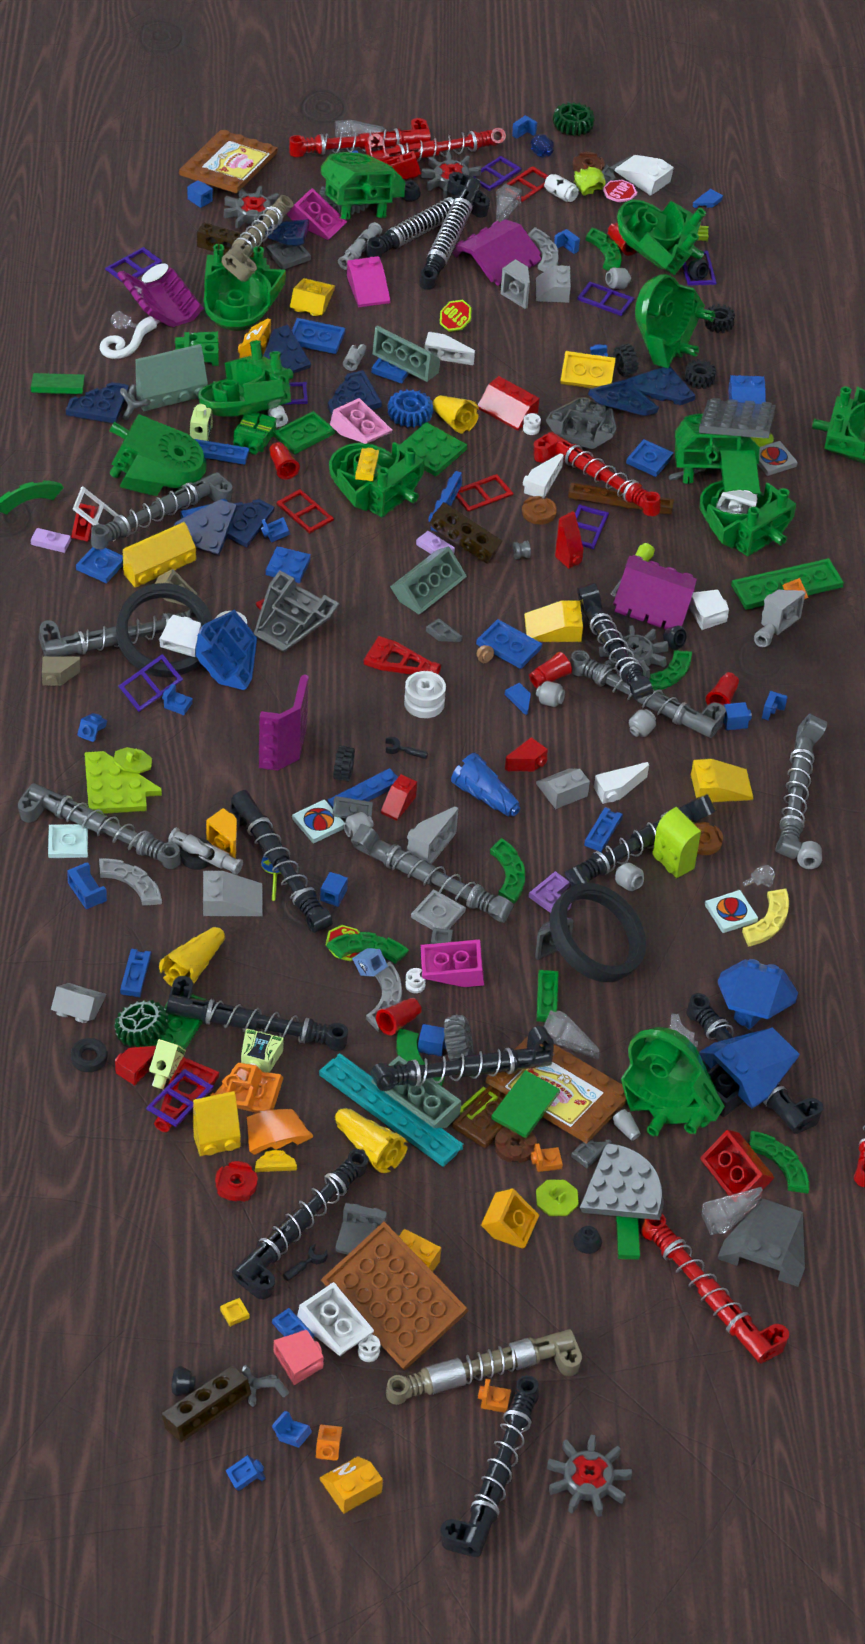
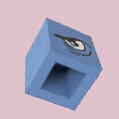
M367 948L352 958L361 976H375L388 967L380 949Z

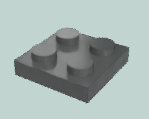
M277 242L266 246V252L282 270L311 260L310 253L302 245L292 246Z

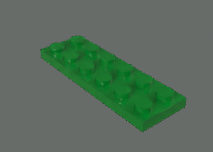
M828 558L732 580L731 586L746 610L764 606V600L769 594H773L777 590H784L782 585L798 578L801 579L807 595L842 588L844 582Z

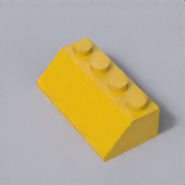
M185 522L123 549L124 576L135 588L158 578L172 569L176 570L196 560V547Z

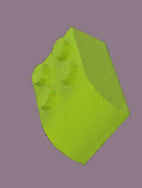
M677 807L667 812L657 825L653 856L665 866L669 873L679 878L695 869L701 831Z

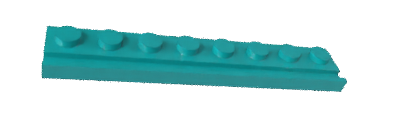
M339 1053L335 1059H332L319 1070V1075L442 1167L450 1162L457 1155L458 1151L463 1149V1143L444 1129L433 1128L390 1095L379 1090L372 1083L373 1078L342 1054Z

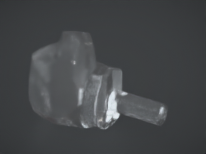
M121 311L115 312L111 317V324L117 329H127L129 326L137 327V324L132 323L131 318L123 315Z
M762 865L751 873L752 878L742 882L743 886L745 887L755 882L757 885L763 883L769 887L773 884L775 873L769 865Z

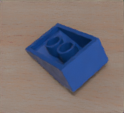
M731 375L728 389L729 399H735L742 403L754 401L755 404H762V402H765L764 377Z

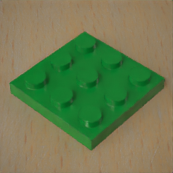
M427 422L400 444L404 448L408 446L415 447L416 455L425 460L424 470L435 477L467 450V444Z

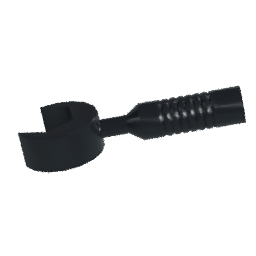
M396 737L386 738V744L394 745L393 747H386V753L396 754L399 750H402L406 754L427 759L428 752L409 746L402 747L400 746V740Z
M316 1244L312 1245L308 1250V1259L300 1261L283 1274L284 1279L289 1281L303 1271L310 1262L313 1264L324 1263L327 1259V1250L323 1255H316L314 1253Z

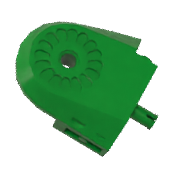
M339 152L329 155L321 166V175L326 178L325 195L337 205H341V219H351L352 204L377 203L376 216L385 218L387 217V203H392V198L404 197V179L392 166L372 156L355 152Z
M634 199L626 201L619 208L617 223L620 235L630 247L658 268L665 269L675 275L690 256L701 259L704 255V251L694 246L699 238L698 230L701 220L706 215L704 209L698 208L693 214L670 201L662 211L650 203Z
M218 244L213 247L214 255H207L204 293L206 314L219 327L232 331L249 329L265 315L285 285L286 270L270 269V265H267V258H263L264 248L260 246V252H258V246L253 249L254 257L249 258L256 264L257 269L246 282L241 281L222 264L224 246L220 244V249L218 250Z
M667 274L658 275L644 284L638 295L635 308L636 322L654 365L669 368L673 358H682L683 354L696 357L697 353H699V347L688 343L699 318L711 322L715 318V311L704 309L705 305L694 288L680 285L674 277Z
M251 341L252 355L226 362V379L214 381L212 384L199 390L198 398L200 404L212 409V415L230 417L276 408L279 405L291 402L289 379H293V372L290 368L286 369L281 366V353L279 351L270 352V359L262 355L261 341Z
M844 386L840 390V397L837 396L831 421L828 422L814 418L812 429L828 432L824 447L826 451L865 464V390L857 386L854 399H850L852 390L850 387Z
M140 414L137 415L129 430L115 421L109 432L124 439L111 463L113 467L110 470V475L114 478H119L122 471L126 473L119 486L121 488L157 496L163 486L182 488L186 483H194L200 480L206 472L207 463L203 450L199 443L187 433Z
M703 414L686 416L675 430V461L678 468H684L683 483L688 484V476L689 484L694 483V468H721L720 451L755 450L756 464H759L760 447L751 437L699 433Z
M393 442L392 453L384 448L373 444L354 443L343 446L332 454L329 460V473L354 507L364 511L370 510L382 518L407 499L411 503L418 500L419 494L414 492L424 474L425 460L416 455V448L413 446L404 448ZM362 448L379 450V458L373 481L355 479Z
M723 480L710 484L700 495V510L712 531L723 545L732 549L737 548L738 551L748 557L772 541H775L779 546L786 542L787 536L782 533L793 519L796 509V503L788 498L790 493L788 489L781 488L777 490L767 482L764 493L760 491V497H757L756 506L751 507V509L749 508L747 514L728 513L716 508L724 492Z
M655 1027L636 1034L628 1048L630 1066L622 1076L621 1081L630 1111L649 1110L654 1118L647 1127V1132L652 1136H658L664 1124L686 1123L684 1129L690 1134H695L698 1128H704L710 1121H716L725 1106L693 1043L676 1030L665 1027Z

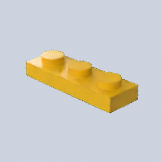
M362 448L355 479L373 481L379 458V450Z

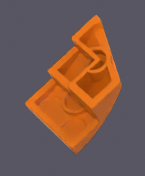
M237 1063L231 1073L224 1078L220 1088L215 1093H211L210 1096L234 1091L237 1108L256 1113L274 1110L283 1082V1076L281 1074L262 1072L257 1065Z
M292 1109L268 1110L247 1117L249 1152L254 1155L269 1147L277 1150L291 1142L299 1145L313 1138V1134L308 1131L303 1121L299 1119L297 1113Z

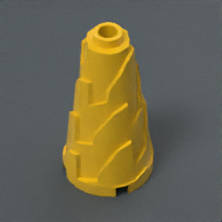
M212 927L166 955L159 963L160 973L164 971L166 974L163 979L172 987L175 978L187 976L192 979L194 985L199 975L209 964L210 959L224 942V931L221 928Z
M344 1108L336 1113L337 1127L357 1149L365 1151L369 1157L368 1161L377 1171L388 1173L390 1170L387 1168L390 1166L396 1168L401 1163L408 1148L404 1144L407 1142L404 1137L378 1125L372 1120L364 1118L352 1109Z

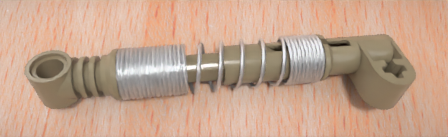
M570 1329L536 1339L530 1337L509 1343V1346L505 1348L499 1346L498 1350L491 1351L488 1349V1352L484 1354L477 1352L476 1360L470 1361L467 1355V1362L462 1363L457 1358L422 1368L421 1372L408 1375L407 1377L394 1375L388 1380L386 1398L390 1403L398 1405L404 1403L412 1396H417V1394L427 1393L432 1395L466 1385V1383L470 1384L473 1376L476 1380L481 1381L485 1376L492 1378L493 1374L498 1373L502 1375L505 1370L513 1372L514 1369L519 1370L535 1366L540 1360L554 1357L560 1373L565 1376H574L579 1371L582 1354ZM481 1374V1378L478 1379L476 1375ZM470 1377V1382H467L466 1378ZM400 1388L402 1391L396 1392L393 1389Z

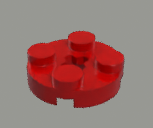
M233 1161L228 1166L219 1168L216 1173L215 1185L218 1195L222 1198L245 1202L250 1199L257 1189V1174L247 1163ZM238 1178L241 1183L234 1184L231 1181H235Z

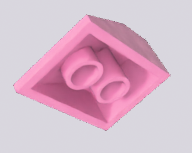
M360 398L333 410L330 425L340 435L367 444L392 432V429Z

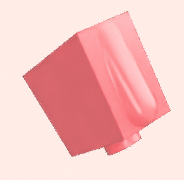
M308 1330L274 1340V1353L293 1385L323 1368L324 1356L322 1355L321 1346L317 1341L314 1342Z

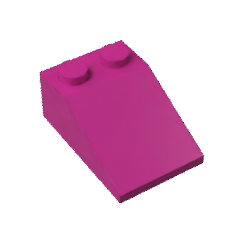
M313 188L294 204L287 213L291 220L308 219V231L327 240L347 223L346 220L340 218L341 215Z
M379 256L347 260V278L358 307L390 303L385 273Z
M480 940L421 945L423 979L461 987L484 985Z

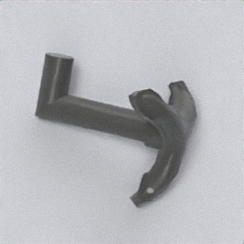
M135 384L131 385L128 393L126 389H120L121 395H123L128 404L127 410L122 416L124 420L129 419L135 408L148 406L151 403L149 399L135 401Z
M244 1365L242 1373L249 1381L252 1394L248 1396V1402L252 1407L256 1405L257 1389L275 1387L282 1397L289 1394V1390L276 1375L271 1374L255 1378L251 1374L249 1366Z

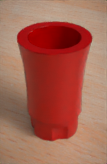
M618 223L611 224L608 228V235L611 239L615 241L625 255L631 256L637 251L630 247L620 235Z
M282 442L273 443L269 450L278 477L284 480L295 477L300 470L299 463L293 458L288 448Z
M557 652L548 661L535 668L529 674V679L533 686L538 688L545 681L553 682L561 677L570 675L572 667L568 658L562 652Z
M730 672L723 675L715 687L707 694V705L711 703H720L723 706L724 704H731L739 684L738 677Z
M410 998L393 1006L380 1009L376 1013L377 1025L384 1034L393 1035L421 1013V1005L415 998Z

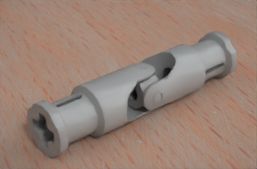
M370 223L369 228L364 230L345 251V255L338 259L342 269L347 270V265H345L347 260L360 258L361 253L367 249L368 239L382 233V228L378 223Z
M177 827L171 831L168 842L177 844L182 847V850L190 854H199V857L220 869L225 868L234 875L241 871L243 866L242 859L237 860L229 856V853L209 843H203L199 838L191 834L187 835L181 832ZM213 850H214V851H215V856H214V858H213L212 860L207 859L209 856L212 855Z

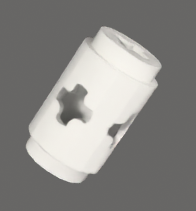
M551 174L545 180L544 186L551 194L566 202H572L576 199L579 190L575 184L557 174Z

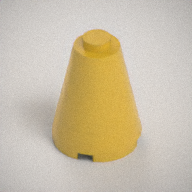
M442 395L434 399L433 410L456 432L463 434L464 431H470L475 426L479 416L477 414V409L479 408L475 402Z

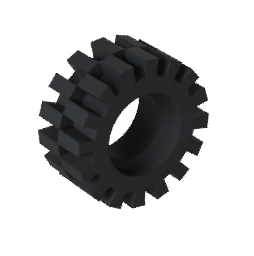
M714 304L706 309L715 311V318H713L712 322L704 321L708 330L711 329L712 332L716 331V333H719V331L725 333V330L729 332L730 329H733L735 313L731 307L728 306L726 308L724 304L723 306H720V304L716 306Z
M629 343L615 347L613 352V358H616V370H619L618 373L621 376L636 373L639 368L637 366L639 365V362H637L638 357H636L637 353Z
M694 359L686 366L685 381L688 382L689 386L692 385L693 388L696 386L698 389H701V387L706 389V386L709 388L715 382L716 367L710 361L706 362L705 359L703 361H700V359L695 361Z
M342 745L338 747L333 772L334 779L350 780L355 758V748Z

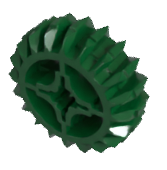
M562 103L561 106L555 109L553 115L554 127L557 128V131H561L562 134L566 133L567 136L569 134L573 136L585 135L586 132L588 133L593 129L595 122L593 111L590 107H586L585 104L581 105V103Z
M146 999L142 1002L137 1000L135 1004L129 1003L128 1008H123V1012L118 1013V1018L115 1019L114 1030L120 1042L125 1046L129 1045L130 1048H133L134 1046L141 1047L144 1045L146 1047L150 1043L154 1044L155 1040H161V1035H166V1030L169 1029V1017L166 1009L159 1002L155 1003L153 999L149 1002Z

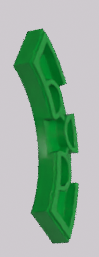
M592 227L586 235L585 241L592 243L603 253L605 258L603 269L609 271L611 268H620L622 256L615 241L609 239L607 234Z
M47 480L20 485V488L11 493L8 491L0 497V512L7 515L16 506L32 499L47 498L54 500L64 487L61 483Z
M674 651L673 659L665 670L650 674L649 680L654 690H663L680 681L689 670L692 652Z
M501 838L490 849V854L501 863L505 871V882L498 895L515 904L524 889L525 867L514 847Z
M370 932L350 935L347 933L332 939L326 946L340 959L352 953L362 952L367 948L380 949L383 957L389 959L394 964L399 962L409 952V949L399 942Z
M400 1028L396 1044L398 1056L407 1062L416 1060L419 1065H424L425 1063L421 1059L417 1048L419 1033ZM444 1076L443 1080H442L440 1083H437V1084H439L440 1086H443V1083H444V1081H445V1076ZM437 1077L433 1079L435 1081H440L442 1077Z
M751 1131L750 1147L755 1153L772 1160L781 1169L787 1181L788 1191L809 1193L808 1174L805 1167L799 1161L797 1154L790 1147L776 1141V1138L761 1132Z

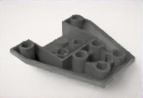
M585 397L577 398L550 412L546 419L547 424L555 434L571 444H577L590 449H594L611 439L617 429L612 407L590 401L589 398Z

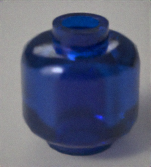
M537 134L530 143L531 150L540 158L549 157L554 151L553 141L545 134Z

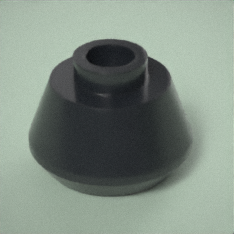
M412 180L405 182V194L402 198L406 201L417 200L421 196L418 184Z
M697 259L689 263L688 273L694 280L700 281L707 276L709 266L706 260Z
M677 625L667 628L663 638L664 641L668 642V646L671 649L678 650L684 646L687 634L682 626Z
M584 1226L574 1235L573 1243L580 1252L591 1254L601 1248L602 1238L596 1228Z
M182 1366L176 1367L172 1377V1393L175 1396H181L190 1393L191 1389H195L196 1376H192V1371Z

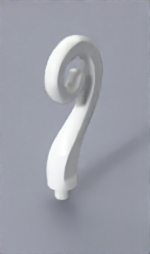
M151 316L143 319L137 325L133 338L127 347H125L124 339L120 336L112 335L104 338L100 344L101 353L111 359H121L131 355L139 347L144 335L156 329V324L160 323V321ZM111 343H117L116 350H111L108 346Z

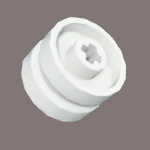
M420 671L409 676L405 685L404 706L406 710L419 718H431L440 714L444 709L446 684L443 678L431 671Z

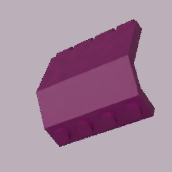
M506 219L501 222H494L490 228H483L477 235L472 234L465 242L461 240L455 245L456 248L452 252L455 258L462 251L470 253L491 283L495 282L497 286L502 282L503 268L515 259L526 265L528 269L542 260L540 257L541 252L521 224Z
M171 267L160 280L145 283L125 271H120L117 274L143 311L170 327L194 321L204 309L177 272Z
M629 555L613 605L616 606L614 612L626 616L629 610L631 611V618L643 622L646 616L648 617L647 623L657 627H661L662 622H664L665 630L677 625L682 626L697 579L693 578V575L689 573L682 574L676 572L677 570L674 568H664L657 562H647L640 556Z
M307 675L300 677L293 708L281 714L261 711L259 721V768L278 771L300 759L307 729L309 682Z

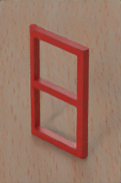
M532 166L502 186L501 190L523 202L545 187V182L536 187L523 178L531 172L547 179L548 175ZM519 181L531 188L532 191L522 197L510 190L509 187Z
M495 474L461 487L456 498L469 512L511 496L513 492ZM496 480L507 493L490 498L480 485ZM476 488L486 501L469 506L459 493Z
M301 489L276 502L277 506L309 534L334 521L330 514ZM299 495L312 504L296 514L284 505V503ZM315 508L327 517V519L312 527H309L299 518Z

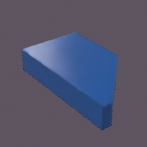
M709 189L693 202V207H714L723 200V195Z
M520 683L506 689L505 696L527 715L531 693Z
M290 1308L272 1319V1324L284 1337L308 1330L314 1339V1334Z

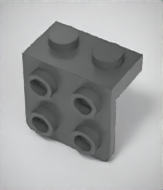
M345 1203L343 1223L336 1243V1251L349 1254L380 1224L386 1223L387 1212L378 1208L372 1209L359 1204Z

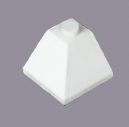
M747 490L723 492L716 508L728 513L747 514L749 508L751 509V507L756 506L757 495Z

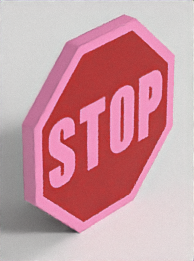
M624 180L609 181L603 187L606 198L615 202H626L632 200L637 195L634 185Z

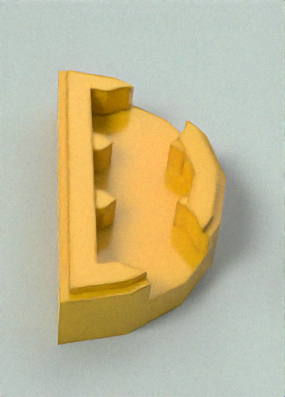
M281 1150L265 1152V1155L257 1159L255 1165V1172L297 1170L295 1159Z

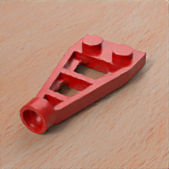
M378 636L364 658V665L382 671L405 674L431 671L438 675L441 671V664L431 662L398 642ZM392 652L403 656L400 663H391L387 659ZM409 659L420 663L418 668L406 666Z
M182 1057L169 1084L186 1069L202 1080L214 1085L219 1078V1072ZM186 1076L172 1088V1090L192 1102L206 1089ZM182 1080L198 1086L191 1094L179 1091L178 1087ZM166 1094L160 1111L176 1120L189 1106L184 1103L180 1108L170 1106L169 1104L173 1097ZM157 1117L154 1122L155 1127L162 1132H168L172 1126L160 1117Z

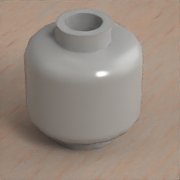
M611 268L606 273L605 280L612 289H625L631 281V276L625 268Z
M545 681L542 686H538L536 696L539 697L541 704L556 707L562 704L565 690H563L561 684Z
M647 709L638 710L629 719L630 732L636 737L648 736L656 727V717Z
M364 812L348 816L344 823L346 835L353 838L360 824H365L372 828L374 826L372 818Z
M813 841L803 842L797 856L799 865L805 869L817 868L822 862L821 846Z
M624 863L617 868L615 880L618 885L626 890L634 891L642 886L644 873L632 863Z

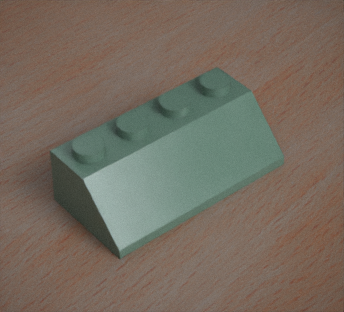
M379 326L375 327L373 355L426 382L439 373L440 358Z
M448 546L433 552L390 587L400 603L417 614H421L466 578L467 575Z
M398 1056L389 1066L407 1064V1061ZM431 1078L425 1079L421 1086H411L409 1084L395 1085L391 1090L384 1091L433 1128H447L460 1116L461 1100L439 1084L433 1082Z

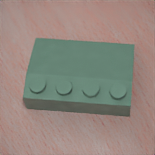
M201 344L135 359L136 398L138 401L146 399L151 401L148 406L141 407L143 411L197 399L199 390L208 385Z

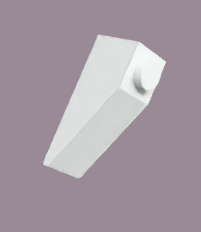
M428 332L425 350L433 353L442 361L474 365L475 350L445 334Z
M560 453L532 469L523 480V486H525L524 493L545 498L562 469L564 454Z
M648 762L595 775L594 789L602 804L620 800L646 779L649 769Z

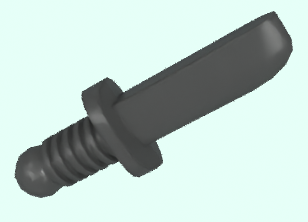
M694 468V474L705 471L706 468ZM683 471L671 474L668 477L669 480L683 478Z

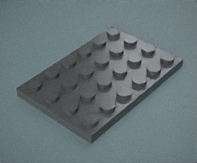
M711 398V400L707 401L699 426V433L769 438L776 405H772L770 402L755 404L754 401L742 403L735 399L721 401L719 398Z

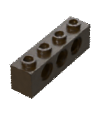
M203 222L197 230V247L214 252V245L218 244L219 250L221 244L224 246L225 255L232 248L233 242L240 238L242 233Z
M445 502L433 514L429 526L434 530L440 532L486 564L496 554L502 543L501 539Z
M234 1366L229 1367L164 1411L162 1418L165 1429L178 1441L183 1442L250 1396L252 1393L248 1378Z

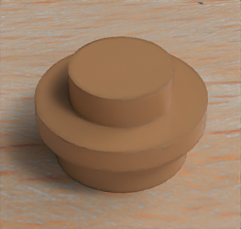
M486 645L479 647L476 653L478 660L481 663L489 662L493 658L494 649Z

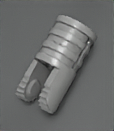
M360 344L358 349L355 345L351 346L343 361V366L347 370L354 371L357 369L366 351V346Z

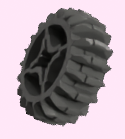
M463 1015L447 1017L444 1022V1038L450 1061L459 1060L461 1054L464 1056L475 1055L472 1033L467 1018Z

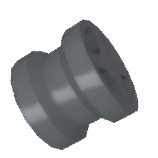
M523 541V543L513 542L515 560L521 557L530 558L531 549L529 541Z

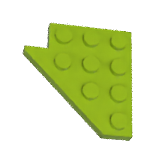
M85 752L88 808L93 810L99 809L103 814L147 811L146 796H162L160 787L138 773L123 771L114 763V758L106 752Z

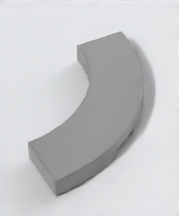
M534 227L528 235L542 255L538 269L545 272L553 265H558V249L547 234Z
M99 859L100 878H112L130 885L138 893L142 905L162 904L161 893L157 884L144 870L137 866L133 867L125 864L121 860Z
M391 962L387 963L388 967L375 975L382 989V997L378 1005L366 1015V1020L377 1032L381 1031L376 1022L378 1010L393 1006L402 1000L401 979Z

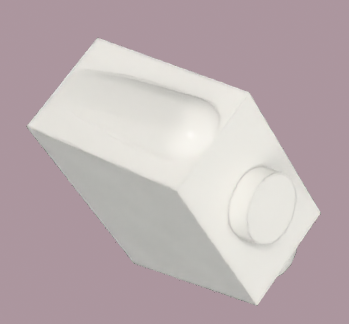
M718 590L693 592L689 608L701 630L727 622L729 608L726 600H723Z
M172 615L160 637V647L195 657L197 635L202 628L201 623L193 621L189 617Z

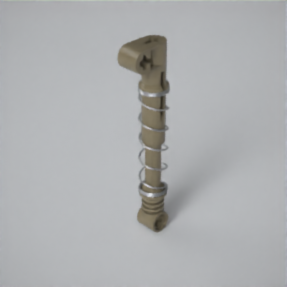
M281 195L272 206L267 207L263 214H260L257 220L252 222V226H249L246 232H243L240 238L233 242L232 248L222 257L224 267L239 280L246 282L256 271L257 266L249 256L253 253L254 247H259L266 240L267 236L281 224L285 215L293 207V202L289 197ZM263 215V220L260 221L259 218Z

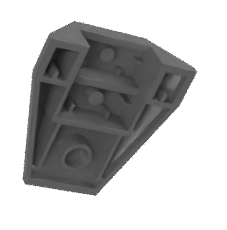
M279 570L269 584L254 635L278 650L285 652L330 619L340 604L326 595L321 599L296 585L295 578Z
M762 1199L724 1240L717 1259L738 1266L739 1260L742 1257L780 1271L779 1281L798 1287L805 1270L803 1212Z

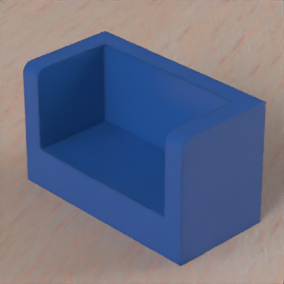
M88 862L67 870L68 884L85 909L107 901V890L105 886L99 888L90 874Z

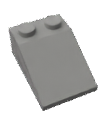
M450 808L418 823L407 835L408 846L406 852L411 851L415 857L427 859L432 864L456 834L458 808Z
M203 871V916H262V883L225 871Z

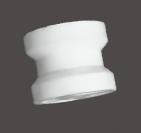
M281 405L269 409L268 416L276 418V427H282L288 422V416Z
M532 413L525 415L523 431L526 434L536 435L539 433L540 416Z
M413 968L407 972L406 989L409 992L420 993L425 989L426 979L422 978V969Z
M369 1335L358 1343V1356L361 1360L373 1362L379 1357L380 1341L376 1336Z

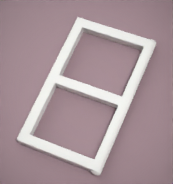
M81 487L73 510L93 526L99 524L98 520L103 508L114 517L118 516L115 511L86 488ZM84 493L99 504L94 519L79 508Z

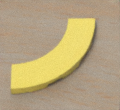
M786 889L769 891L767 893L769 908L766 916L753 925L743 927L742 933L748 947L770 939L782 928L789 909V897Z

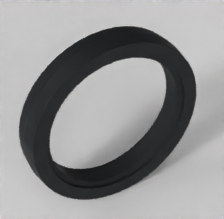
M157 583L145 586L129 596L118 614L116 635L123 655L133 666L141 670L153 661L139 652L130 639L128 620L133 611L142 603L152 599H173L189 607L197 616L202 627L204 624L212 621V617L205 603L195 593L179 585ZM188 656L179 661L169 662L179 675L192 671L200 664L196 656ZM158 662L145 672L158 677H175L163 662Z
M581 883L565 891L554 903L550 913L551 935L562 957L576 971L599 982H616L630 975L640 965L646 952L645 931L634 909L618 893L603 885ZM581 899L595 901L608 908L619 919L629 941V953L625 963L616 966L598 963L588 957L577 946L567 924V911L571 902Z

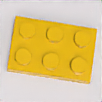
M566 351L560 384L586 388L611 384L616 358Z

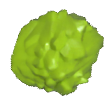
M588 167V169H580V172L575 171L574 183H576L583 196L593 194L594 190H601L606 185L604 174L598 168Z

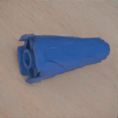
M477 753L468 755L462 760L465 764L462 767L460 765L456 767L451 777L453 784L508 817L518 814L521 809L518 800Z

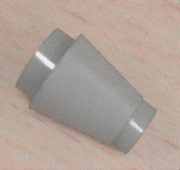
M768 623L755 633L754 641L759 647L770 645L775 626Z
M623 1109L613 1117L614 1125L631 1141L641 1135L631 1112Z

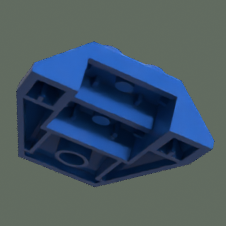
M233 610L202 626L197 635L196 657L218 684L245 690L252 680L257 637L239 614Z
M744 959L722 971L718 979V985L728 1009L764 1019H769L793 1005L798 996V991L783 969L773 964H761L754 959Z
M773 1027L715 1042L699 1052L702 1060L710 1068L719 1064L740 1085L738 1096L751 1109L768 1099L800 1055Z

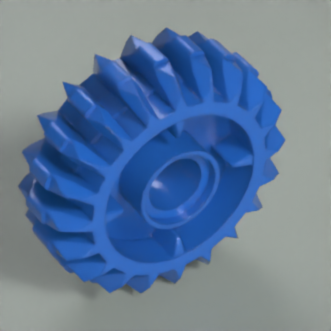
M407 389L406 391L400 390L399 393H394V396L390 397L387 406L388 416H390L395 424H400L401 427H421L422 424L430 421L432 417L433 401L430 400L429 396H426V393L421 394L420 390L417 392L414 389L412 391Z

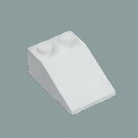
M634 155L615 168V172L651 196L671 181L674 167L662 159Z
M334 1282L299 1305L297 1317L309 1328L316 1338L339 1356L374 1333L373 1328Z

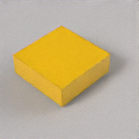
M240 1298L220 1306V1310L230 1327L249 1319V1312Z

